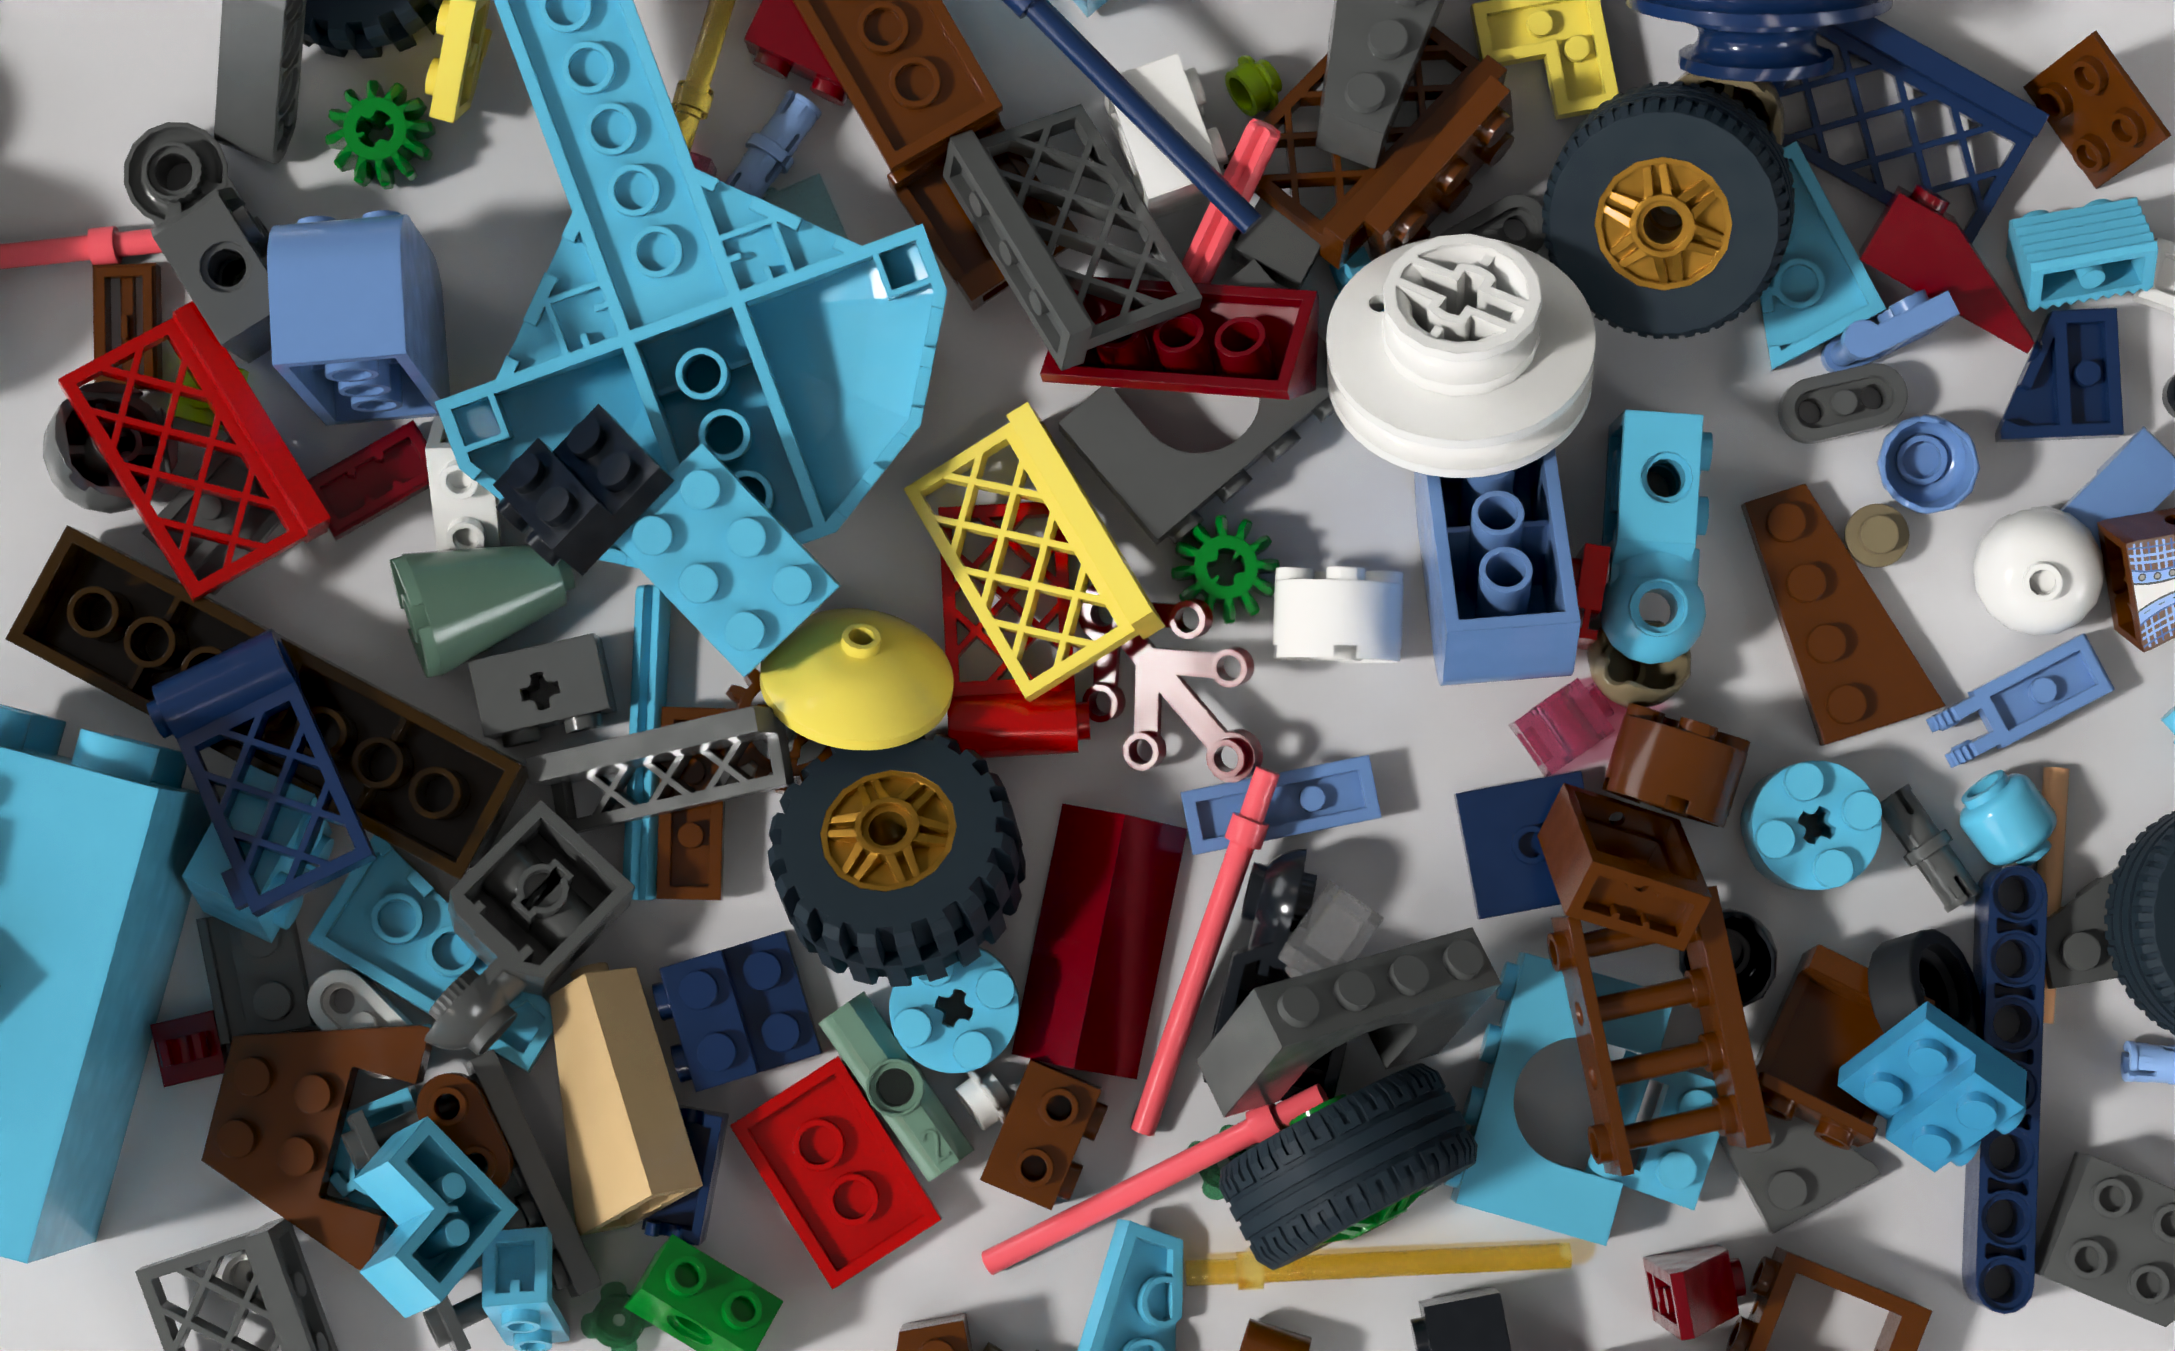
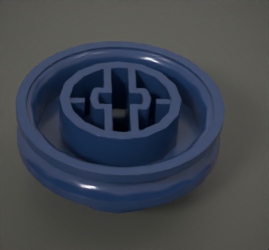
M1625 0L1629 8L1642 14L1684 22L1697 27L1699 33L1697 41L1679 50L1678 64L1681 70L1693 75L1713 79L1746 82H1778L1825 75L1834 69V55L1830 49L1817 45L1815 38L1817 30L1828 25L1872 18L1889 11L1893 6V0Z

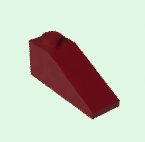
M1920 184L1915 186L1912 193L1898 185L1861 246L1859 259L1916 292L1925 289L1929 299L1949 291L1960 313L1959 316L2028 354L2034 345L2030 331L1955 217L1945 212L1950 202Z
M1717 1244L1643 1257L1653 1320L1681 1341L1695 1339L1739 1315L1737 1297L1746 1296L1745 1278L1739 1258L1730 1259L1728 1249Z

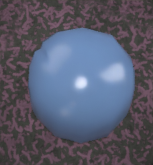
M1930 414L1914 416L1901 421L1884 437L1876 462L1883 487L1892 498L1904 507L1922 514L1954 509L1972 493L1980 470L1975 444L1969 434L1951 421Z

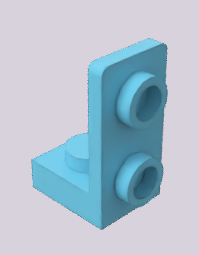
M548 1227L501 1230L482 1253V1308L505 1344L513 1346L517 1351H547L552 1348V1343L570 1340V1327L552 1298V1234Z

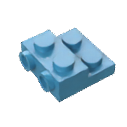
M1928 1001L1839 1068L1837 1086L1886 1119L1885 1138L1934 1173L1949 1162L1959 1167L1967 1164L1977 1153L1983 1137L1994 1129L2002 1134L2010 1133L2019 1125L2026 1112L2027 1071Z

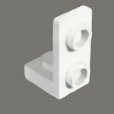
M435 416L426 443L425 454L437 551L502 547L499 512L495 507L498 504L497 497L459 469L440 416Z

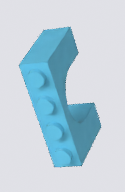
M1519 952L1516 964L1506 961L1499 979L1501 985L1497 988L1496 999L1505 1001L1499 1026L1489 1023L1481 1044L1479 1061L1488 1063L1482 1087H1470L1462 1116L1465 1122L1471 1125L1470 1131L1478 1144L1476 1163L1444 1182V1185L1453 1187L1450 1199L1457 1204L1607 1246L1624 1183L1545 1159L1527 1143L1515 1118V1087L1527 1062L1539 1050L1549 1044L1563 1039L1576 1038L1563 972H1556L1549 959ZM1592 972L1597 997L1644 987ZM1672 1007L1602 1022L1607 1044L1641 1054L1661 1050Z

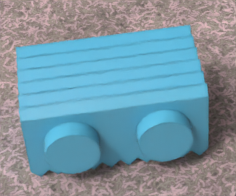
M2137 197L2118 201L2097 199L2089 202L2084 207L2056 212L2035 210L2027 213L2022 218L2009 220L2006 258L2027 308L2033 312L2040 306L2047 310L2051 305L2060 307L2065 302L2070 305L2077 300L2085 303L2089 298L2097 301L2103 295L2110 298L2115 293L2122 296L2127 291L2135 294L2138 290L2142 289L2147 292L2154 285L2158 245L2157 241H2154L2153 232H2150L2149 223H2146L2145 214L2142 215L2141 206H2138Z

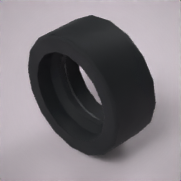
M1936 929L1920 930L1882 942L1872 953L1868 967V993L1874 1015L1883 1033H1886L1926 1002L1920 985L1921 982L1926 997L1936 1001L1935 1007L1976 1035L1980 1020L1977 985L1963 952L1949 936Z

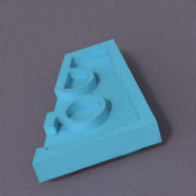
M1797 141L1783 148V156L1788 158L1789 170L1794 180L1792 187L1795 188V213L1791 234L1779 270L1772 278L1767 290L1762 291L1763 293L1760 297L1771 371L1839 336L1853 322L1862 319L1869 320L1886 311L1880 295Z

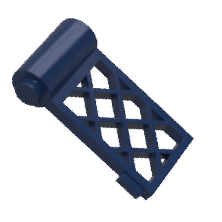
M272 628L153 685L152 691L155 700L146 704L147 710L160 735L163 738L174 735L232 866L231 869L222 872L221 875L237 910L240 911L249 906L252 914L259 917L377 859L302 691L301 681L295 665L280 637ZM293 707L300 725L290 750L261 741L260 739L269 717ZM251 727L247 736L238 733ZM224 739L243 745L230 779L208 772L200 751ZM307 741L315 758L303 754ZM256 749L286 759L272 793L243 783ZM298 764L321 770L325 779L315 807L285 797ZM214 784L226 788L222 799H220ZM239 792L268 802L255 836L234 830L229 820ZM332 799L340 815L328 812ZM281 806L311 816L298 850L268 841ZM324 820L346 827L355 847L354 850L331 861L310 855ZM239 841L251 845L247 857H245ZM267 850L294 859L285 883L262 894L255 880L254 873L263 851ZM306 864L317 867L303 874Z

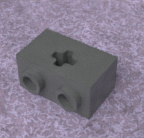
M594 633L468 661L483 735L493 740L502 738L504 748L542 740L540 729L560 724L565 725L566 734L604 726L602 715L618 712L602 639ZM544 677L546 682L559 686L560 693L554 694L549 698L550 707L545 709L543 704L530 700L529 695L530 692L540 689L539 679Z

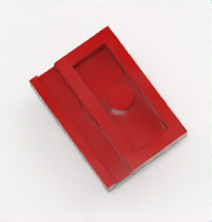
M1585 543L1576 558L1571 557L1581 619L1577 649L1587 650L1597 640L1598 630L1588 628L1589 622H1592L1602 609L1611 547Z

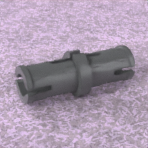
M1907 784L1880 802L1882 817L1907 851L1903 858L1908 866L1916 865L1948 913L1968 901V898L1982 891V888L1979 884L1975 883L1948 844L1953 840L1946 829L1939 831L1911 791V786Z

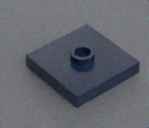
M1581 771L1454 794L1477 920L1561 905L1537 835L1563 783L1585 789Z

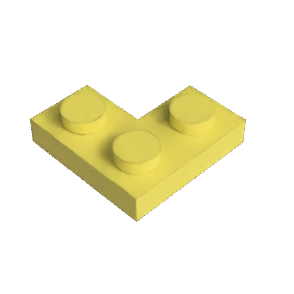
M1489 0L1471 5L1470 14L1480 62L1487 55L1502 66L1544 59L1556 120L1590 114L1594 109L1597 110L1600 104L1611 100L1615 95L1619 94L1600 0Z

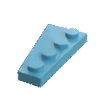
M374 835L370 843L377 859L349 873L307 941L424 1012L429 1013L430 1008L441 994L465 971L472 968L480 975L488 966L454 933L448 911V903L387 841ZM521 992L509 1004L518 1013L516 1019L488 1050L494 1049L498 1056L530 1073L554 1033L550 1004L541 995Z

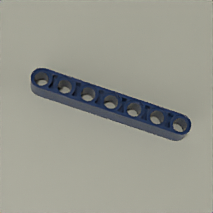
M2022 865L1994 867L1984 873L1978 881L1982 891L1975 895L1973 975L1980 1003V1020L1976 1036L2027 1071L2026 1112L2019 1125L2013 1131L2006 1134L2015 1145L2016 1152L2013 1161L2003 1169H1996L1992 1165L1989 1158L1990 1145L1994 1139L2005 1135L1994 1129L1981 1139L1977 1153L1966 1164L1962 1252L1963 1289L1976 1304L2002 1314L2014 1313L2026 1306L2032 1297L2035 1277L2048 894L2046 884L2040 874L2032 868ZM2009 876L2014 877L2021 883L2025 895L2022 905L2014 912H2009L2003 908L1998 898L1999 886ZM2008 940L2015 943L2022 954L2021 967L2015 974L2009 977L2000 972L1996 964L1997 950ZM2010 1005L2019 1015L2020 1026L2014 1037L2004 1041L1996 1034L1993 1021L1995 1014L2000 1008ZM2005 1199L2012 1207V1223L2007 1230L1994 1234L1987 1225V1212L1993 1203ZM2005 1265L2010 1272V1287L2004 1295L1991 1299L1985 1291V1276L1993 1267Z

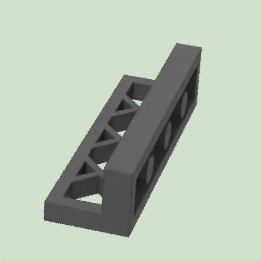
M750 706L525 758L529 784L551 785L555 813L576 833L780 789L795 783L785 724L774 715L772 708ZM767 739L773 774L753 778L739 768L737 764L750 742ZM731 747L726 756L717 751ZM703 754L719 766L706 789L696 791L680 779L693 755ZM674 760L669 769L665 768L663 765L660 764L662 762ZM640 767H646L662 780L649 802L640 804L623 790L635 770ZM617 773L612 782L604 777L605 775ZM730 775L739 781L725 785ZM589 779L605 791V794L592 815L577 818L571 783ZM673 788L682 794L668 798ZM617 801L625 806V808L612 810Z

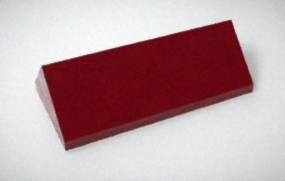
M1093 277L1129 289L1132 279ZM1141 280L1137 289L1138 293L1159 300L1177 295L1169 281ZM1194 283L1203 297L1200 308L1091 348L1086 352L1084 363L1063 371L1060 370L1048 350L1040 376L1043 382L1291 400L1316 390L1320 301L1318 291ZM1073 289L1076 295L1078 296L1079 291ZM1090 294L1086 295L1083 304L1095 325L1119 316L1123 305Z
M1062 804L1011 1054L1071 1069L1137 1080L1187 833L1186 828L1121 813Z

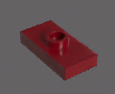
M414 420L308 479L331 517L328 529L335 541L430 488L425 454L427 442Z

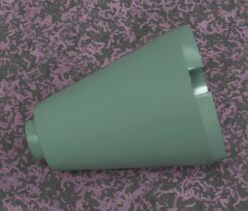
M529 545L403 553L400 557L390 559L391 574L401 609L405 610L410 629L407 630L420 666L427 678L438 675L443 676L567 604L566 591L575 588L574 576L569 564L561 559L553 567Z

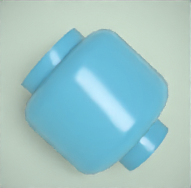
M1997 770L1978 780L1962 796L1961 801L1965 806L1960 813V826L1990 864L2003 866L2016 862L2018 865L2027 867L2037 862L2051 849L2052 845L2048 838L2057 825V815L2028 776L2018 773L2007 775L2003 770Z

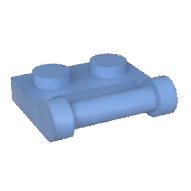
M1925 289L1907 296L1889 306L1890 309L1876 316L1880 323L1878 325L1864 319L1853 322L1845 328L1841 336L1834 337L1825 344L1821 351L1822 365L1830 373L1866 365L1933 333L1960 314L1949 291L1932 299H1929Z

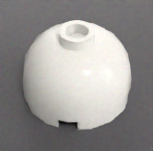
M2047 506L2031 507V509L2020 510L2012 515L2008 514L1998 519L1981 538L1973 561L1976 591L1987 612L2008 629L2032 636L2058 634L2080 623L2097 603L2105 580L2103 554L2090 529L2070 513Z

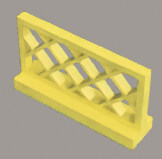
M1026 402L1006 415L1010 421L1008 424L904 488V491L1025 699L1031 702L1136 636L1140 635L1144 640L1164 628L1165 624L1044 422L1031 405ZM1011 445L1019 459L1013 485L982 480L987 459L1006 446ZM972 468L970 477L961 475ZM1027 476L1030 477L1037 491L1024 488ZM947 483L967 487L958 519L935 515L925 497ZM979 490L1009 496L1001 528L970 522ZM1021 499L1044 503L1049 509L1050 514L1043 538L1012 531ZM1058 526L1068 543L1055 540ZM942 527L955 530L952 543ZM967 532L997 539L989 571L965 567L960 559ZM1009 541L1040 548L1031 581L1001 574ZM1052 551L1075 555L1081 563L1074 590L1043 584ZM1089 578L1100 596L1086 593ZM973 579L985 581L982 595ZM998 584L1028 591L1019 624L995 619L991 612ZM1040 594L1071 600L1062 633L1031 627ZM1083 603L1107 608L1118 626L1095 641L1074 636ZM1003 631L1016 634L1013 648ZM1028 637L1059 643L1053 667L1031 680L1021 663ZM1071 646L1082 648L1069 656Z

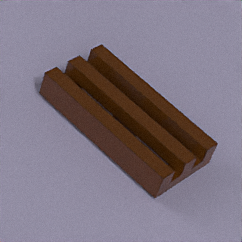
M158 264L92 265L94 359L112 350L111 279L120 278L121 345L137 337L136 278H143V333L162 323L161 267ZM162 343L144 352V375L163 380ZM133 358L122 364L123 370L130 371ZM99 376L94 379V383L111 381L127 384V382L105 376ZM136 384L134 386L140 391L162 392Z

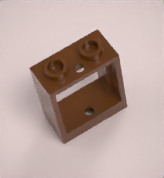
M1563 783L1537 836L1564 914L1684 952L1712 896L1680 819ZM1615 812L1623 814L1622 818L1618 821L1609 820L1611 814Z
M1776 1246L1772 1259L1764 1256L1756 1268L1750 1292L1757 1294L1748 1319L1742 1316L1737 1319L1731 1331L1726 1351H1766L1796 1273L1889 1310L1874 1351H1917L1932 1310Z

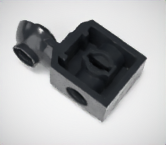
M1307 849L1288 851L1277 856L1267 865L1257 862L1253 863L1241 912L1242 919L1253 921L1248 946L1231 952L1211 1041L1254 988L1339 965L1336 962L1285 950L1289 932L1304 934L1313 902L1317 875L1304 872ZM1347 1042L1331 1050L1310 1065L1280 1100L1283 1101L1317 1083L1323 1087L1328 1099L1334 1098ZM1202 1075L1204 1082L1207 1083L1204 1075Z

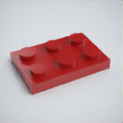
M840 1055L729 1125L832 1290L942 1220L939 1211Z

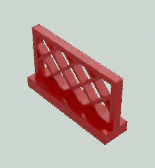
M193 301L173 311V318L58 379V384L193 603L302 541L306 544L328 532L330 515L226 348L220 345ZM166 340L170 342L181 360L175 383L138 373L143 353ZM133 358L130 371L116 368ZM187 371L198 389L183 385ZM99 376L127 382L118 414L90 407L79 387ZM135 384L172 394L164 426L126 416ZM180 396L205 402L209 405L215 415L209 437L172 428ZM100 421L115 425L111 439ZM220 425L232 443L217 440ZM123 427L160 436L152 469L124 462L117 450ZM168 439L206 448L198 480L160 471ZM213 451L241 457L249 470L243 492L205 482ZM134 476L149 479L145 494ZM254 480L266 498L250 494ZM157 482L195 491L186 523L158 517L151 505ZM202 493L240 503L232 535L194 526ZM247 505L274 511L287 531L266 544L239 537ZM167 530L183 534L179 549ZM191 536L228 545L223 568L200 581L197 580L185 560ZM236 548L251 551L232 562Z

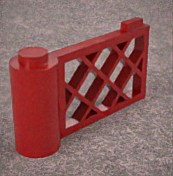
M1039 502L1020 503L1012 531L1015 532L1026 519L1048 518L1050 511L1046 504ZM1007 504L975 505L970 522L979 521L982 525L1000 528L993 521L1003 520ZM962 506L938 507V515L958 519ZM1058 526L1055 540L1068 543ZM942 527L952 543L953 530ZM995 538L973 563L961 553L960 559L965 567L980 570L993 556L997 539ZM1009 541L1008 548L1030 566L1020 579L1030 581L1037 559L1031 556L1018 543ZM1052 551L1050 558L1055 554L1056 577L1046 570L1044 579L1052 586L1070 589L1068 554ZM940 553L945 655L950 662L954 678L952 699L947 711L949 737L958 741L961 753L965 749H972L982 758L1079 753L1078 740H1091L1089 701L1076 702L1074 675L1031 702L1025 699L1014 679L1000 680L1008 671V668L992 640L983 633L985 628L982 623L979 622L975 626L956 609V595L962 589L958 582H955L953 573ZM979 580L985 586V581ZM997 585L995 595L1000 600L991 609L995 618L1006 606L1019 617L1022 616L1024 608L1014 600L1015 596L1022 589L1011 587L1005 592ZM1057 597L1058 603L1040 622L1033 618L1031 627L1048 630L1046 628L1058 616L1059 633H1062L1070 607V600ZM957 621L970 632L959 645ZM1028 637L1025 651L1037 638ZM976 639L1003 661L986 681L960 682L959 658ZM1048 641L1054 648L1058 650L1059 643ZM1073 646L1070 648L1069 656L1073 654ZM1028 673L1030 679H1034V677L1030 673Z

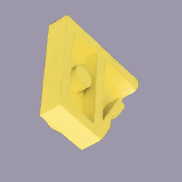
M490 0L442 1L436 21V33L444 36L440 58H433L425 81V94L433 96L429 117L454 123L470 109L480 69L492 35V31L485 28Z

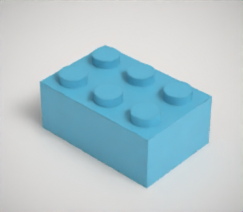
M701 443L669 474L674 479L672 484L621 535L615 544L743 677H746L842 585L707 445Z

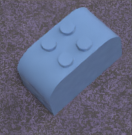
M378 210L365 213L362 218L336 220L329 216H309L299 219L296 224L272 226L268 238L267 273L273 367L326 426L439 416L435 401L450 396L443 290L434 254L411 218L407 214L402 215L396 211Z
M1555 448L1532 463L1490 476L1446 478L1414 472L1418 537L1434 662L1440 686L1572 676L1581 619Z

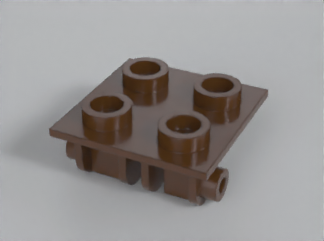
M2097 31L2091 33L2023 86L2036 107L2050 115L2047 119L2048 123L2073 156L2077 166L2083 170L2096 189L2172 136Z

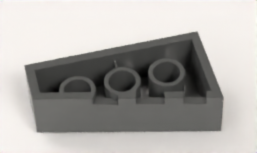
M1334 0L1315 147L1367 167L1376 168L1445 0Z

